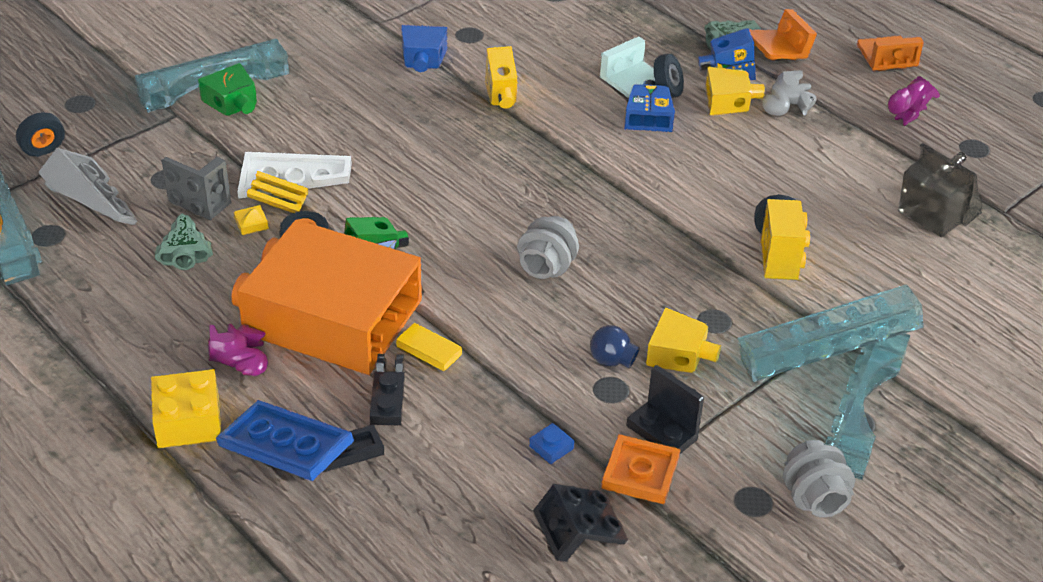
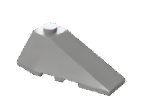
M56 148L38 173L44 178L45 185L50 190L59 192L115 221L131 225L136 224L137 220L127 204L116 197L119 193L118 190L107 184L110 179L109 176L92 157Z

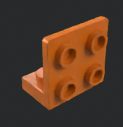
M793 9L784 10L777 30H749L754 46L758 47L764 56L770 60L807 59L817 36V33Z
M902 36L860 39L857 41V46L873 71L895 68L905 69L918 66L924 44L921 37L903 38Z

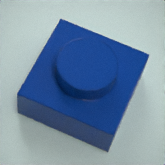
M552 423L530 437L529 447L549 464H552L574 449V440Z

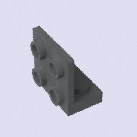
M168 157L161 160L167 197L172 204L208 220H212L231 204L226 160L216 157L199 171Z

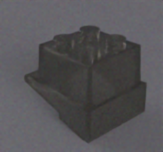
M922 143L920 144V158L904 172L898 211L942 238L960 224L967 226L982 213L981 195L978 194L977 174L961 165L967 160L963 152L957 153L950 159Z

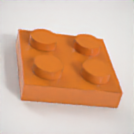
M619 434L602 479L601 489L665 505L681 449Z

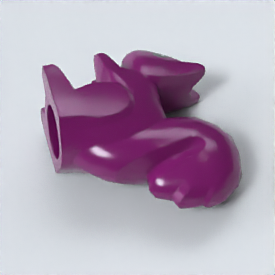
M918 75L907 87L897 90L889 98L888 110L891 114L896 115L895 120H903V126H906L919 117L920 111L928 109L926 104L932 97L939 98L940 94L930 82Z
M228 324L227 333H218L214 325H209L208 359L209 361L235 367L243 375L258 376L267 369L268 358L264 352L252 347L264 345L261 338L265 336V332L245 324L241 325L237 330L233 324Z

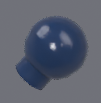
M614 325L599 328L590 340V351L593 358L601 365L609 367L621 364L630 369L640 350L639 346L631 343L628 334L624 330Z

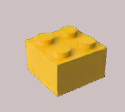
M767 199L760 240L764 278L798 280L800 268H805L806 253L804 252V247H809L810 231L805 230L807 227V212H803L801 201Z
M215 369L151 377L152 421L158 448L217 441L216 437L221 433V420Z

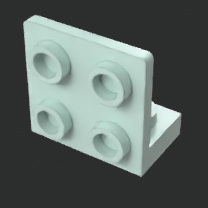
M636 37L602 52L600 78L628 98L630 97L633 85H643L644 81L649 79L655 80L654 68L644 62L645 40L641 37Z

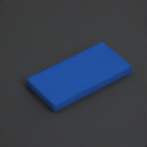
M257 400L216 437L218 445L222 448L313 481L354 441L352 433L260 400Z

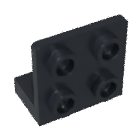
M655 365L651 369L648 402L627 417L626 426L646 441L681 449V454L698 440L704 397L670 372Z
M553 484L533 510L557 561L567 562L585 539L624 545L628 541L622 528V523L616 517L608 497L599 490Z

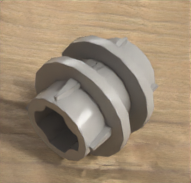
M559 216L535 219L528 226L527 231L520 237L517 245L521 266L529 276L531 275L539 279L553 278L565 273L579 251L576 230L568 219Z
M806 440L790 451L787 461L784 462L786 467L783 472V480L787 488L791 490V496L798 508L811 511L817 517L825 518L840 513L850 504L851 498L854 495L852 489L854 488L855 477L851 468L846 465L847 462L841 450L835 446L825 445V443L819 440Z

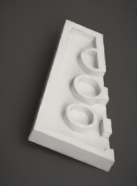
M245 152L237 191L238 198H247V191L251 189V183L256 179L257 171L308 189L349 183L352 164L351 156ZM260 189L257 190L258 192H261V193H264V194H267V195H268V194H272V193H269V192H266V191H263V190H260Z

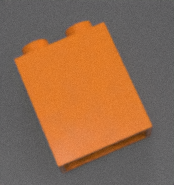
M295 220L280 239L273 237L267 242L262 253L261 262L251 274L244 272L237 278L232 290V304L239 307L241 325H249L265 332V336L261 340L370 376L377 365L378 354H385L422 300L421 257Z

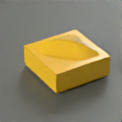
M260 205L233 211L234 219L242 235L269 229L268 221Z

